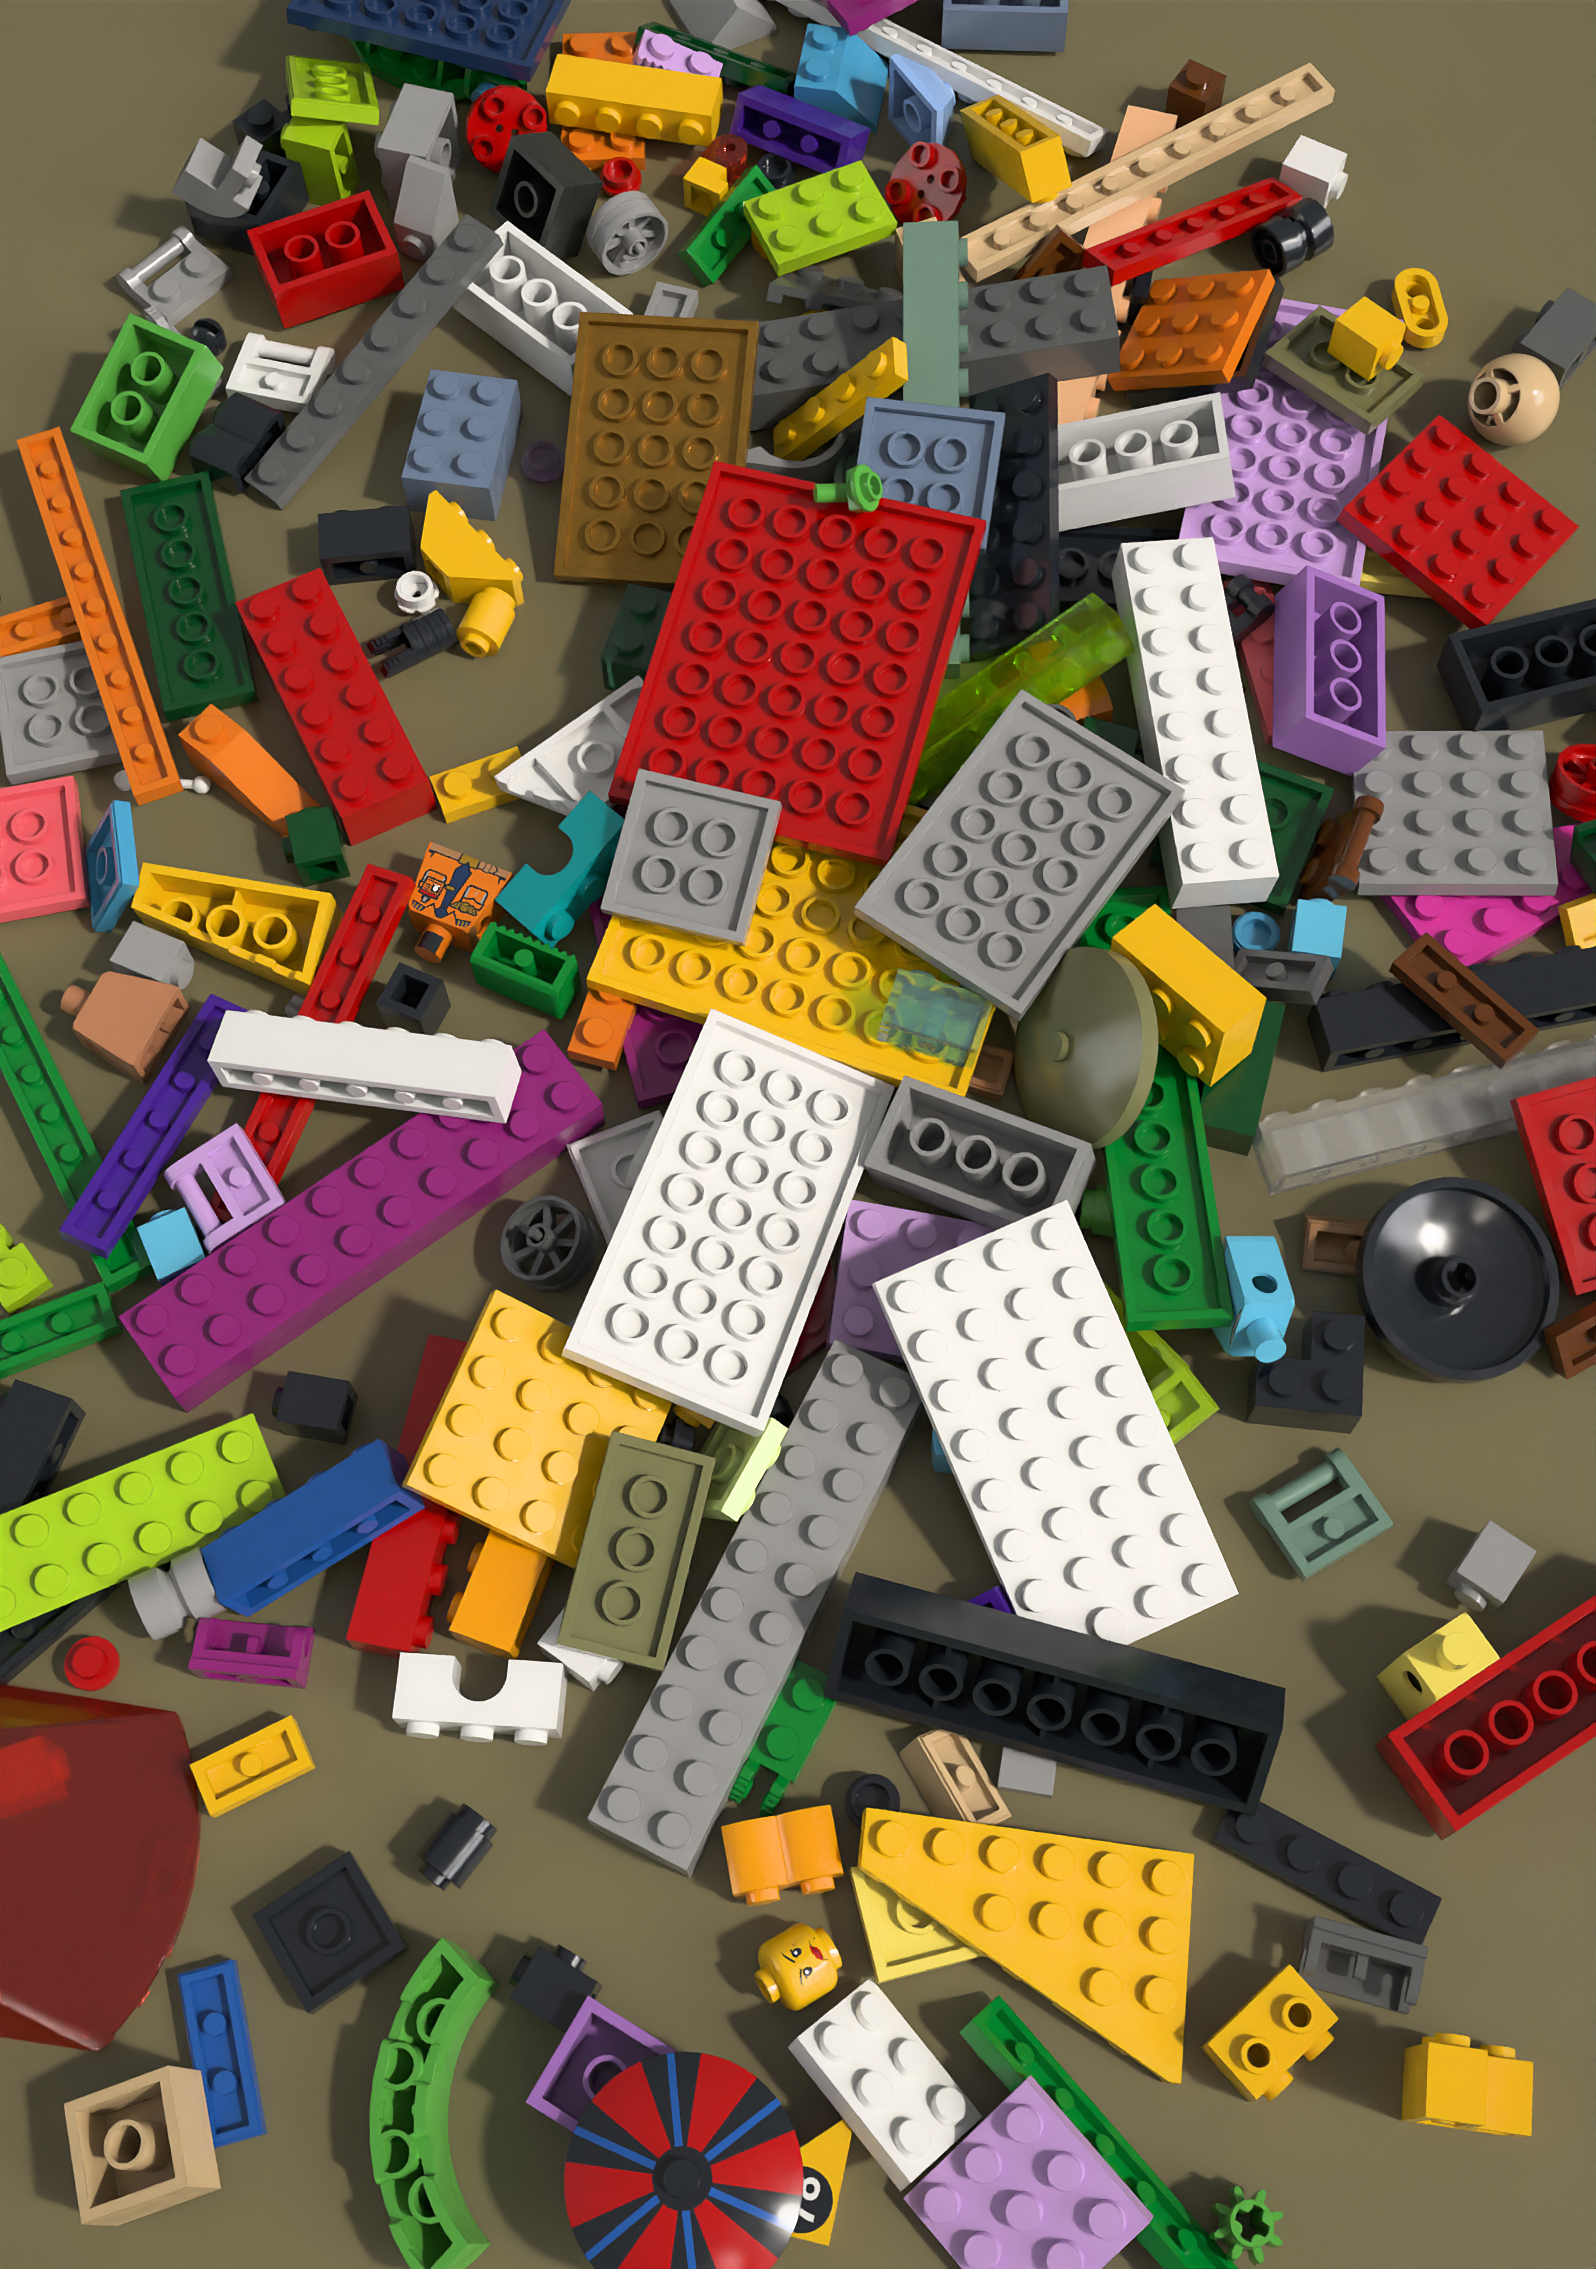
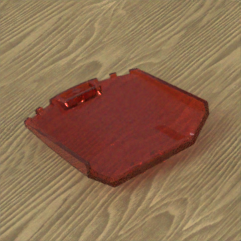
M0 1684V2038L100 2053L117 2036L115 2033L135 2008L142 2006L150 1993L148 1989L156 1978L165 1958L169 1959L184 1923L194 1889L201 1837V1814L198 1813V1792L196 1780L190 1764L194 1762L192 1761L186 1739L185 1728L177 1712Z

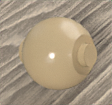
M1520 353L1503 355L1490 361L1475 376L1468 394L1469 417L1475 429L1487 440L1504 446L1522 445L1539 437L1551 425L1558 411L1560 391L1554 373L1538 358Z

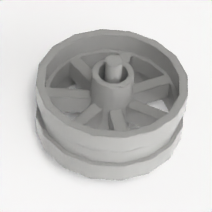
M639 191L623 192L610 198L598 208L591 218L586 232L589 247L609 273L616 275L632 274L646 267L661 252L669 234L668 222L649 197Z

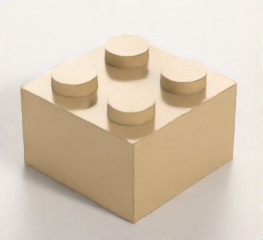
M168 2065L64 2103L81 2225L119 2226L221 2189L200 2070Z

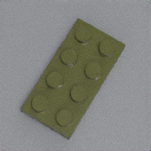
M612 1430L557 1635L556 1646L657 1672L664 1671L716 1458Z

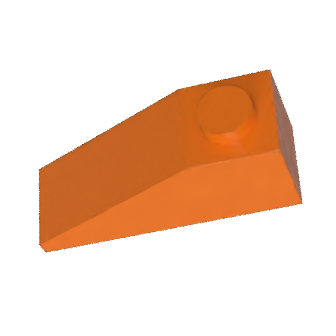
M210 704L178 734L188 759L195 768L281 836L289 834L286 815L298 813L307 807H321L245 729L214 705Z

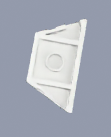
M639 675L634 677L495 775L497 787L501 791L566 816L589 790L610 808L617 805L610 803L608 792L643 686L641 677Z

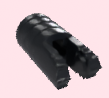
M437 607L370 640L366 646L371 654L377 656L405 644L407 650L386 660L380 669L385 679H389L458 645L459 642L448 616L441 607Z

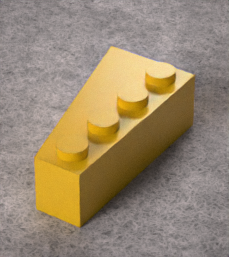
M145 862L142 864L139 875L140 886L134 894L131 906L147 927L184 941L189 946L292 991L302 993L305 996L338 929L343 914L331 893Z

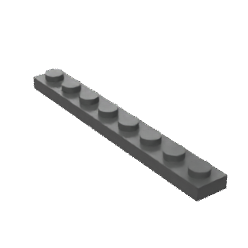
M468 214L462 218L244 478L251 489L280 510H283L504 245L499 234Z

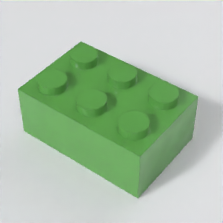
M129 313L70 432L90 452L158 482L168 480L224 368L206 345Z

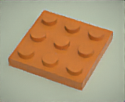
M1263 269L1154 280L1149 291L1147 305L1141 307L1120 351V372L1110 373L1107 378L1113 390L1126 391L1229 383L1274 287L1275 280L1270 270Z

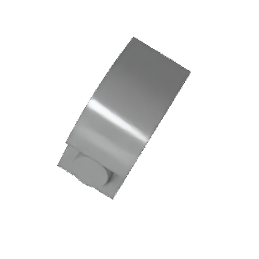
M246 136L234 155L230 157L200 138L187 157L171 193L199 210L214 216L232 218L245 214L249 210L263 178L259 175L262 166L255 162L263 145Z

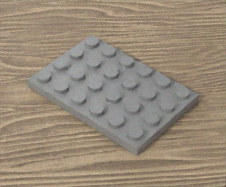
M1021 689L854 906V915L1020 1021L1048 983L1067 950L1074 948L1183 799L1185 789Z

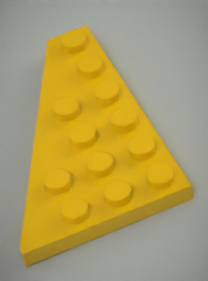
M874 1808L863 1810L857 1863L858 1869L878 1883H883L895 1891L898 1897L912 1907L916 1906L946 1927L949 1933L982 1956L989 1957L999 1964L1006 1973L1018 1981H1023L1053 2002V2006L1089 2031H1094L1103 2037L1110 2046L1123 2055L1130 2056L1157 2075L1163 2083L1181 2084L1194 1854Z

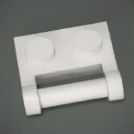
M249 332L225 387L228 398L232 394L239 392L274 409L300 413L325 383L327 375L333 372L336 357L335 350L319 346L315 350L269 341L262 334ZM263 357H264V358H269V359H274V360H279V361H285V362H290V363L305 365V366H310V367H304V366H299V365H294V364H288V363H283V362H278V361L263 359Z

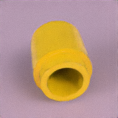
M485 587L481 593L473 597L456 631L457 638L465 652L478 658L494 656L498 653L515 619L514 609L516 605L509 594L495 587Z

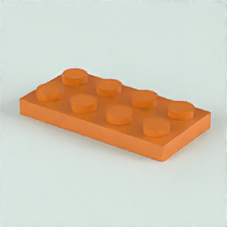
M637 31L563 34L562 54L631 64L638 44H635ZM561 125V142L588 168H591L592 172H601L605 163L615 157L629 158L639 170H646V138Z

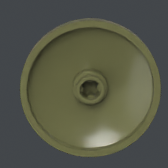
M1076 947L1067 950L1046 986L1021 1020L1018 1021L1014 1044L1015 1079L1019 1098L1029 1121L1089 1142L1093 1150L1110 1145L1119 1139L1134 1123L1149 1095L1157 1064L1158 1024L1154 1002L1143 976L1125 956L1109 949Z

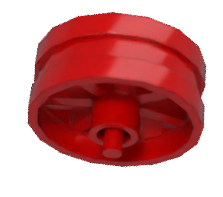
M1576 744L1565 748L1559 753L1554 771L1551 773L1548 781L1550 801L1562 813L1582 822L1596 819V744Z

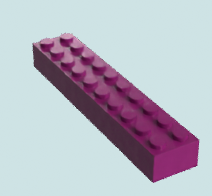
M544 1029L513 1050L522 1073L506 1124L419 1113L119 1316V1319L173 1397L187 1413L568 1151L566 1145L588 1137L605 1125L601 1101Z

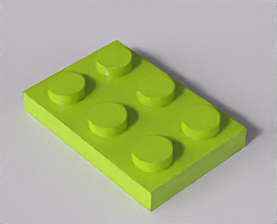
M861 160L743 202L744 215L778 277L893 236L897 228L896 219Z

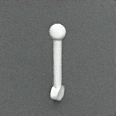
M126 771L118 772L114 777L116 786L121 791L130 790L131 786ZM197 776L194 780L180 779L183 789H194L199 794H205L211 788V782L205 776Z

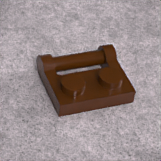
M1369 795L1359 796L1353 809L1334 819L1326 820L1320 826L1314 840L1317 846L1313 857L1305 866L1300 876V882L1303 884L1296 902H1298V899L1310 900L1315 898L1326 899L1331 902L1356 889L1360 878V872L1357 869L1373 825L1380 821L1384 811V804L1381 800Z

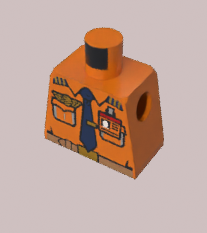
M430 842L407 910L413 928L422 933L414 948L415 952L425 960L433 963L441 962L449 945L473 952L489 923L496 921L498 924L507 912L494 899L514 878L513 873Z

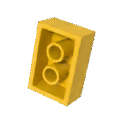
M1154 904L1112 937L1110 950L1118 952L1131 961L1143 976L1150 990L1157 1016L1158 1044H1161L1177 1058L1184 1071L1192 1076L1199 1077L1205 1084L1211 1087L1251 1053L1267 998L1173 918Z

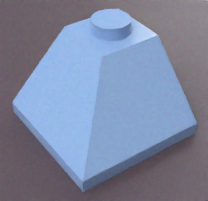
M897 53L890 56L888 121L910 147L918 141L939 143L947 147L953 124V106L956 102L951 86L945 81L942 82L931 68Z

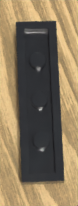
M1259 1802L1255 1816L1227 1809L1212 1840V1843L1375 1931L1416 1944H1423L1442 1900L1441 1897L1262 1802Z

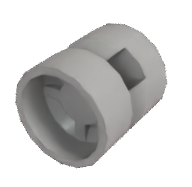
M201 1546L172 1558L170 1571L168 1572L160 1567H151L128 1579L130 1592L139 1616L147 1632L156 1642L184 1628L187 1616L199 1622L201 1617L210 1618L227 1610V1607L220 1604L217 1599L201 1552Z

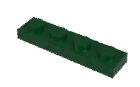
M654 21L638 26L635 44H639L645 29L656 34L667 35L674 42L696 52H705L712 59L723 63L720 75H722V82L738 88H745L746 85L752 87L762 85L787 96L794 95L796 73Z

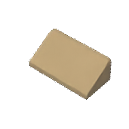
M936 1728L916 1737L900 1751L903 1763L934 1817L997 1826L1012 1816L966 1736Z

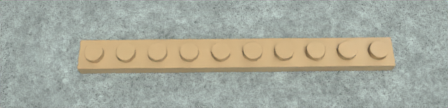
M1308 63L1071 182L1072 187L1060 191L1059 196L1054 200L1041 204L1029 203L961 237L968 238V267L964 268L977 283L1031 256L1056 224L1069 235H1072L1333 102L1335 89L1311 63Z

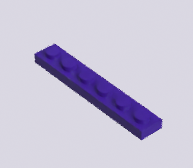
M210 994L60 1227L61 1239L108 1259L219 1082L207 1060L226 1010L246 1012L248 1011L247 1009Z

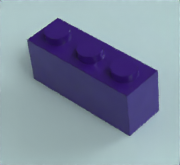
M757 85L738 93L729 136L821 173H826L860 160L863 161L871 128L765 86Z

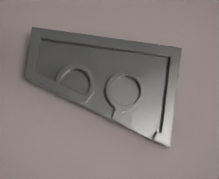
M809 265L784 274L770 282L766 301L782 304L784 296H791L803 299L806 309L821 312V309L833 310L837 306L850 308L903 299V292L886 287L880 288L879 291L863 287L864 281L851 276H839L838 279L823 275L824 270L822 268Z

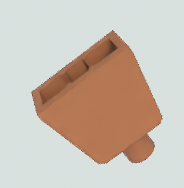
M107 971L100 976L92 992L75 985L68 987L62 997L60 1006L61 1011L76 1017L72 1030L87 1050L144 1085L148 1083L190 1010L179 987L112 971Z

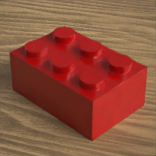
M369 190L247 230L258 270L284 329L405 288L398 252Z

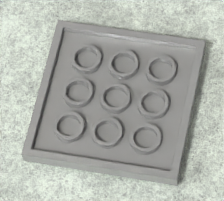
M1543 730L1476 732L1386 731V749L1358 772L1353 773L1351 777L1353 807L1356 799L1362 795L1376 797L1384 804L1381 819L1372 827L1357 869L1360 872V878L1357 883V895L1555 896L1558 887Z

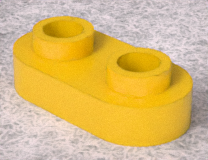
M1421 268L1403 270L1397 275L1391 292V299L1397 319L1404 320V323L1407 325L1403 338L1407 343L1417 348L1434 347L1442 341L1448 325V316L1438 282L1427 270Z

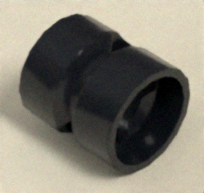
M1304 198L1286 208L1281 213V217L1274 215L1260 223L1253 229L1251 235L1252 249L1260 266L1263 269H1269L1273 277L1279 278L1300 267L1304 261H1310L1329 250L1334 241V229L1329 215L1324 207L1312 198Z

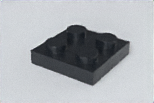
M350 1851L252 1915L305 2010L311 2015L409 1949L354 1854Z

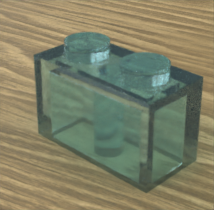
M898 968L876 1040L911 1052L935 1057L940 1061L955 1066L972 1068L993 1003L964 985L953 986L938 981L933 975L925 971H906Z

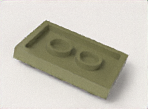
M1319 306L1265 352L1262 366L1368 436L1422 387L1426 374L1399 358L1391 369H1383L1367 381L1327 353L1335 320L1338 317Z

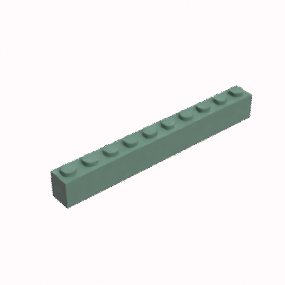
M958 220L903 223V342L906 343L908 382L903 385V401L960 408V397H969L968 368L960 369V353H968V325H960V310H968V281L959 282V267H968V238H959ZM969 592L961 618H969L970 616ZM961 620L944 678H961V662H970L969 634H961Z

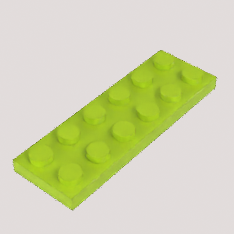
M249 1414L1 1514L0 1632L124 1581L151 1567L155 1568L171 1561L172 1558L198 1546L203 1548L218 1539L220 1534L226 1529L241 1525L260 1513L271 1501L286 1497L254 1414Z

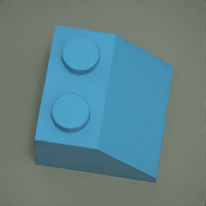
M808 23L794 84V98L871 128L870 133H877L889 74V64L856 34L850 37L843 27Z

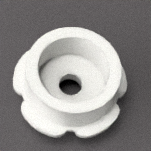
M411 571L401 576L394 591V597L399 601L397 603L399 609L407 614H423L434 608L436 604L435 599L439 596V589L436 583L427 574L420 571ZM418 594L421 595L420 597H416V598L413 597L414 595H418Z

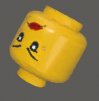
M797 1923L760 1946L758 1951L760 1970L754 1973V1978L761 1993L770 2004L779 2000L787 2009L798 2011L835 1988L838 1978L837 1969L842 1966V1962L836 1946L823 1928L816 1927L812 1929L805 1923Z

